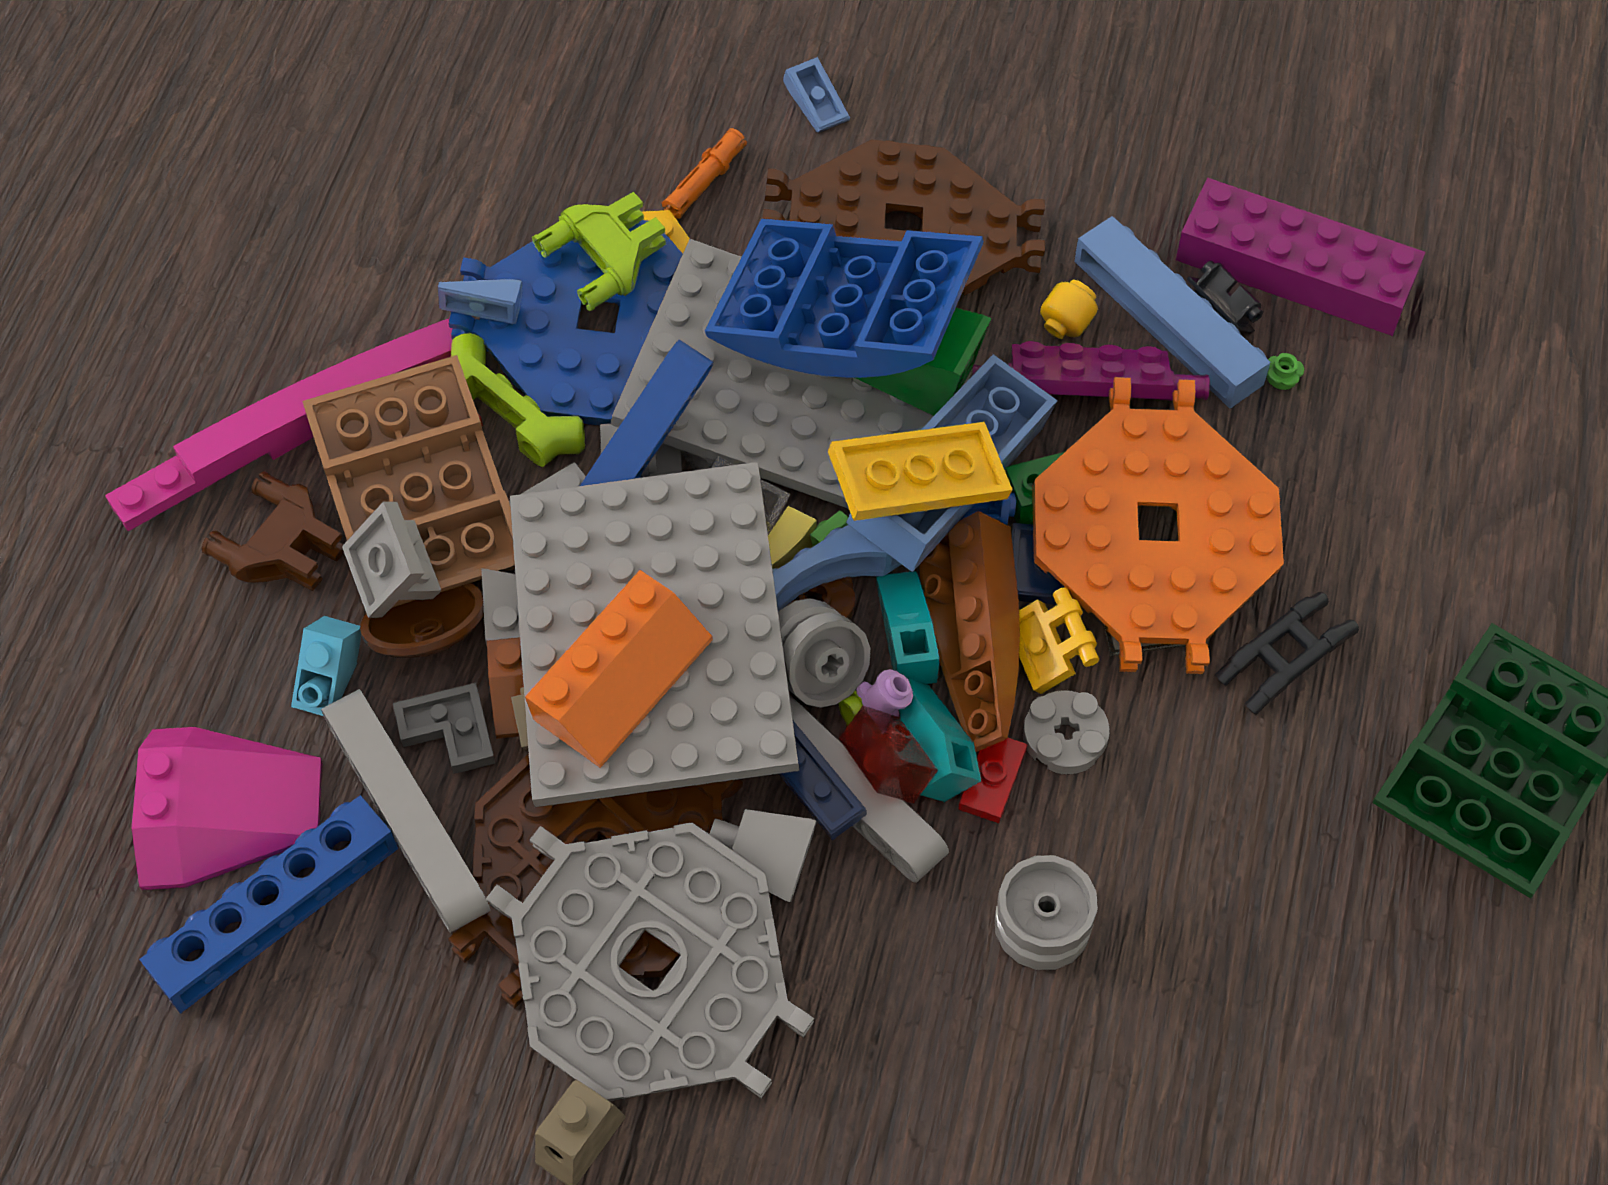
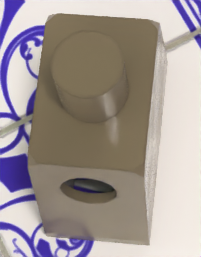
M576 1079L535 1133V1163L564 1184L577 1185L624 1121L625 1115L610 1101ZM557 1151L562 1158L556 1156L555 1152Z

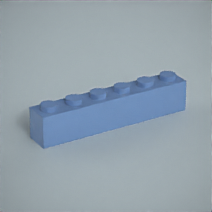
M1111 216L1078 238L1074 262L1194 375H1209V390L1228 408H1232L1264 385L1271 362L1266 358L1263 351L1252 346L1239 333L1235 325L1225 321L1213 309L1208 300L1198 296L1186 284L1183 277L1171 271L1161 261L1156 252L1148 249L1135 237L1130 228L1123 226Z

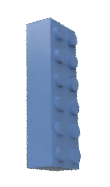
M992 355L921 430L985 422L1005 470V467H1008L1043 429L1057 400L998 357ZM974 504L853 521L850 513L846 523L913 572Z

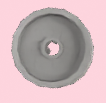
M810 598L794 601L781 609L778 615L788 690L805 704L820 708L835 705L849 697L862 683L870 665L871 648L866 634L855 623L839 614L827 603Z
M1055 855L1033 856L1018 862L1004 877L998 893L995 910V934L1003 950L1017 963L1035 970H1056L1073 963L1086 949L1098 910L1096 890L1088 874L1074 862Z

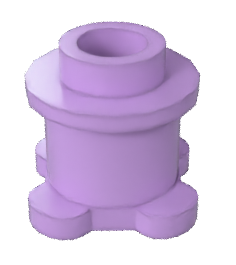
M891 669L880 673L875 684L871 685L868 682H862L856 690L864 707L862 714L870 722L881 719L888 723H893L899 718L898 710L906 708L913 699V691L908 679Z

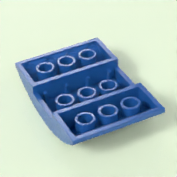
M761 219L705 329V334L717 343L761 362L784 369L821 376L845 378L876 377L905 372L920 367L934 360L984 243L983 237L907 230L902 241L836 236L833 224Z

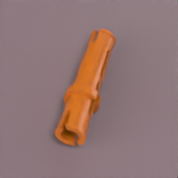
M730 128L712 149H706L702 154V160L662 202V207H665L664 210H670L676 219H680L692 203L708 188L711 182L719 174L723 175L730 167L729 163L747 145V141L743 140L745 138L744 135L737 129Z

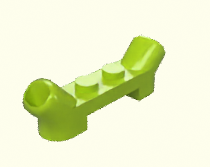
M464 333L452 340L451 357L458 356L472 399L474 400L478 397L516 428L519 450L532 462L544 467L559 454H580L585 449L584 423L579 416L547 417L543 414L531 397L527 395L521 396L513 389L511 383L504 375L500 373L495 375L485 366L486 347L483 339L476 334Z

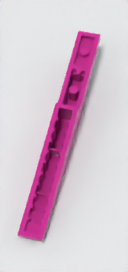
M450 318L342 361L192 435L173 446L176 456L106 494L105 497L126 530L130 531L266 453L275 460L314 437L302 401L451 357L453 340L451 333L453 328H449Z

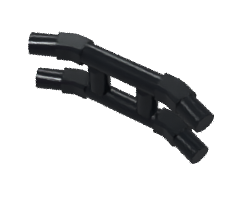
M1317 592L1310 597L1307 596L1298 601L1287 613L1252 641L1239 648L1214 676L1226 687L1238 674L1242 673L1249 665L1256 661L1257 657L1264 661L1275 673L1244 703L1254 715H1257L1270 701L1272 702L1283 692L1290 683L1329 652L1331 653L1338 646L1344 644L1347 639L1356 635L1359 631V626L1356 621L1349 619L1331 627L1318 639L1302 624L1329 603L1325 593ZM1287 633L1305 649L1290 663L1272 647L1273 644Z

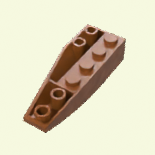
M980 511L958 521L919 565L921 587L933 623L939 662L960 725L974 742L975 752L1008 738L1015 704L1020 645L1019 599L1011 527Z

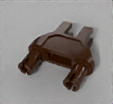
M263 471L259 474V477L265 481L262 482L255 478L252 484V493L277 507L246 544L240 545L223 536L220 532L212 531L209 533V536L215 539V542L206 537L202 544V553L229 566L231 575L241 581L258 583L288 578L314 591L323 578L321 574L315 572L318 568L317 562L305 555L312 549L337 562L344 553L342 548L344 544L339 542L342 535L337 530L316 519L309 490L306 486L302 484L290 486L271 476L270 473Z

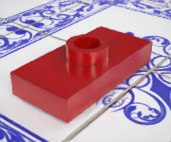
M1007 738L980 750L977 762L981 782L963 792L958 810L1000 823L1028 744Z

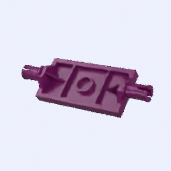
M1027 341L1021 345L1012 344L1011 363H1008V365L1048 394L1109 397V390L1113 388L1114 377L1131 378V398L1172 401L1174 390H1178L1177 383L1179 380H1195V399L1207 400L1209 396V375L1174 374V370L1170 368L1168 352L1161 351L1156 347L1145 346L1134 350L1122 349L1116 345H1103L1099 348H1089L1075 343H1065L1061 346H1044L1035 341ZM974 364L972 368V376L981 367V365Z

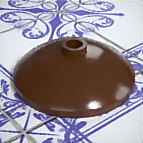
M468 583L440 592L434 599L414 600L392 607L383 617L368 618L366 613L361 621L360 631L365 644L370 649L386 656L419 658L435 655L454 646L475 629L484 614L483 595L478 587Z

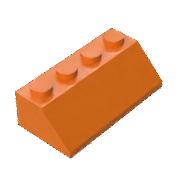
M639 570L525 696L533 720L601 768L711 643L713 638L674 592Z

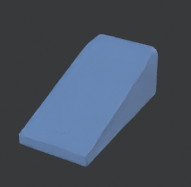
M818 57L785 70L784 84L817 133L850 120L849 114Z
M500 279L439 282V308L516 324L522 303V281Z

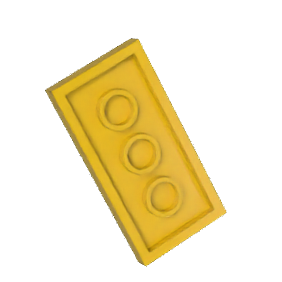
M985 422L832 441L828 449V454L853 521L1008 499L1013 490Z

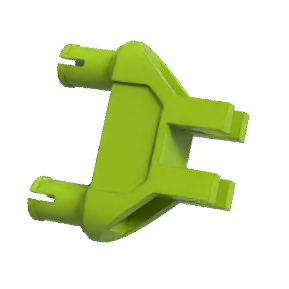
M634 192L609 206L582 204L568 207L561 212L557 223L532 236L538 252L542 251L541 255L544 258H547L557 249L573 241L574 243H579L604 273L602 276L577 290L579 299L583 305H586V309L589 311L594 310L595 307L616 294L626 296L631 293L637 281L641 261L666 245V240L662 236L665 233V227L656 217L631 232L629 231L630 228L644 219V214L639 210L643 207V202Z

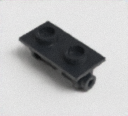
M1209 261L1202 267L1201 272L1203 276L1200 279L1191 276L1187 278L1196 288L1194 292L1201 298L1208 300L1225 321L1232 323L1240 331L1254 333L1255 329L1249 322L1254 323L1262 317L1261 303L1243 286H1239L1231 295L1229 291L1238 281L1221 263Z

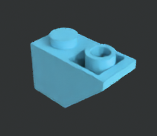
M323 616L303 629L291 707L323 716L322 708L342 698L357 665L362 635L359 625Z

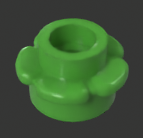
M1281 353L1277 357L1271 356L1268 359L1271 363L1267 373V380L1277 389L1286 390L1294 387L1299 382V377H1302L1304 374L1302 362L1297 361L1296 357L1292 354Z

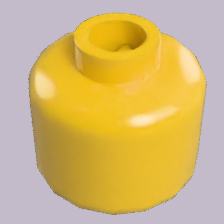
M1071 280L1070 283L1060 282L1056 284L1040 309V313L1046 321L1044 328L1051 335L1059 339H1063L1065 335L1072 338L1081 336L1097 313L1096 294L1087 285L1078 280Z

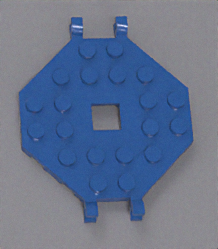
M648 220L640 221L632 228H630L629 231L631 232L632 230L645 224L646 222H648ZM663 233L662 236L666 240V245L641 261L634 290L626 296L616 294L605 301L619 306L615 333L577 329L582 307L577 290L604 274L579 243L570 241L551 253L547 258H544L541 255L542 251L538 252L532 241L491 267L476 259L463 257L460 269L461 275H464L463 281L521 280L522 303L516 324L481 317L479 320L471 315L451 311L448 323L449 328H453L451 338L454 339L456 336L464 333H472L481 337L486 351H489L498 361L500 368L515 387L521 390L524 395L531 397L539 406L540 411L547 417L579 416L584 424L599 426L600 424H611L613 412L683 253Z

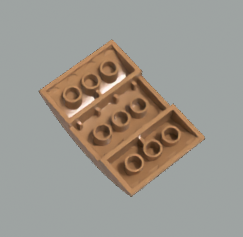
M457 355L302 401L347 540L383 501L398 502L404 520H415L442 590L441 592L481 580V568L500 572L515 569L511 507L501 485L482 431L481 421ZM398 600L393 607L414 600Z

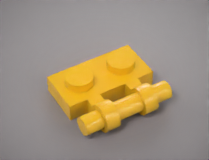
M1066 587L1060 588L1053 593L1057 606L1050 610L1047 609L1045 603L1038 599L1019 610V658L1033 690L1040 694L1076 674L1070 662V659L1076 655L1080 656L1085 667L1093 666L1099 661L1095 650L1097 642L1091 631L1086 630L1080 617L1083 614L1078 600L1072 599ZM1065 623L1071 637L1062 642L1056 627Z

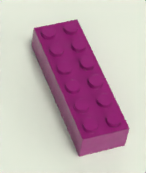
M1207 178L1181 232L1176 261L1202 269L1209 261L1221 263L1239 283L1393 336L1426 252Z

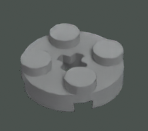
M1055 691L1033 700L1024 722L1023 741L1025 744H1028L1027 752L1035 761L1037 757L1042 763L1048 765V770L1059 774H1076L1088 770L1104 753L1109 739V723L1106 714L1098 706L1097 699L1092 694L1087 692ZM1060 725H1070L1076 731L1073 732L1072 739L1065 740L1062 733H1055L1054 729H1059Z

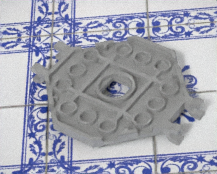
M693 823L675 825L674 828L651 832L646 830L611 836V839L585 843L583 841L571 844L563 843L540 826L531 837L530 842L533 844V848L554 861L528 897L522 903L496 884L486 898L490 906L512 919L530 1047L573 1079L579 1080L608 1101L736 1079L762 1099L772 1084V1080L748 1064L747 1060L777 1018L803 1038L814 1023L812 1016L787 999L766 874ZM645 930L681 955L659 987L654 991L619 967Z

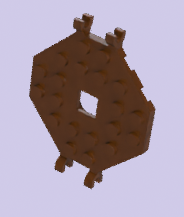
M871 139L794 180L789 179L786 173L781 170L768 168L766 184L769 185H766L765 201H791L789 220H785L778 211L764 209L763 219L833 224L836 236L902 241L906 231L886 229L884 227L885 214L893 211H904L922 219V232L982 236L984 243L963 289L962 294L964 296L985 285L988 277L999 271L1004 274L1012 268H1023L1029 272L1040 273L1041 257L1037 256H1044L1045 240H1029L1022 244V246H1017V227L1040 232L1041 216L1033 215H1044L1045 200L1030 199L1021 206L1016 205L943 147Z
M528 754L475 803L473 877L485 898L488 897L497 884L523 903L554 861L533 848V844L530 842L531 837L540 826L565 844L583 841L588 843L599 834L605 839H611V836L646 830L648 832L663 830L686 823H693L710 834L715 818L722 820V800L733 796L743 786V782L735 779L535 807L532 801ZM490 904L491 911L459 928L448 938L449 942L454 946L452 948L453 953L464 963L476 953L482 940L487 937L518 966L519 960L512 919L497 911ZM645 930L619 967L634 978L664 977L681 955ZM519 966L498 984L499 989L503 992L501 994L502 998L514 1009L523 1001Z

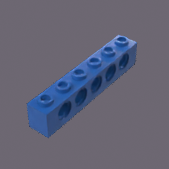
M361 795L352 802H345L339 805L332 812L329 819L317 828L304 831L296 839L294 845L282 854L274 855L265 860L255 874L244 882H238L230 886L223 893L222 898L209 908L192 914L182 928L170 937L161 938L153 943L148 949L147 954L139 960L181 1014L398 850L392 831ZM350 841V844L345 849L340 851L332 850L337 843ZM304 868H315L307 877H296ZM271 894L278 895L273 903L260 905L266 896ZM241 922L239 928L234 932L223 933L225 927L230 923ZM197 949H204L203 954L197 960L186 961L191 952Z

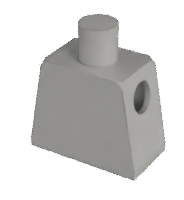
M745 809L740 826L715 818L709 835L766 874L768 891L771 894L785 901L792 902L817 821L809 818Z

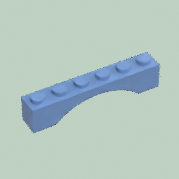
M850 525L843 528H835L817 545L800 550L790 562L779 569H772L778 612L796 597L820 584L849 576H885L902 564Z

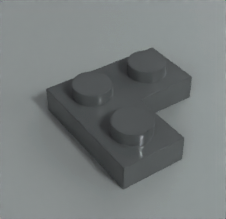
M476 683L393 703L403 747L445 737L453 774L495 764Z

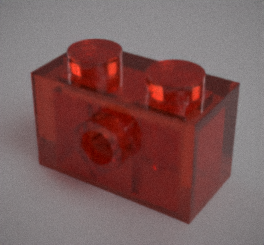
M862 706L839 738L876 793L914 803L938 771L898 716Z

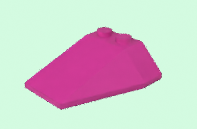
M197 727L152 729L138 749L132 818V835L140 889L185 888L286 851L295 844L296 839L304 831L317 828L320 825L322 759Z

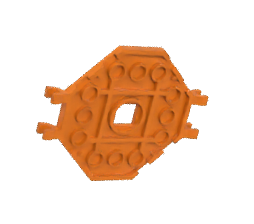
M1114 377L1113 388L1109 390L1110 412L1042 472L1032 485L1034 563L1045 573L1049 572L1064 587L1068 588L1072 599L1078 600L1080 606L1088 614L1092 612L1108 627L1107 632L1119 642V672H1136L1138 664L1142 662L1141 643L1186 645V674H1203L1204 666H1208L1210 663L1209 648L1206 641L1256 591L1270 580L1284 564L1279 488L1194 412L1195 380L1178 381V390L1173 392L1174 410L1130 409L1131 378ZM1138 506H1169L1177 512L1178 541L1139 540Z

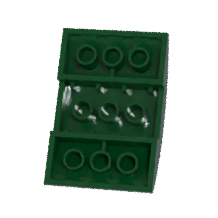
M1491 623L1453 680L1450 688L1418 736L1414 738L1372 803L1531 899L1608 773V689Z

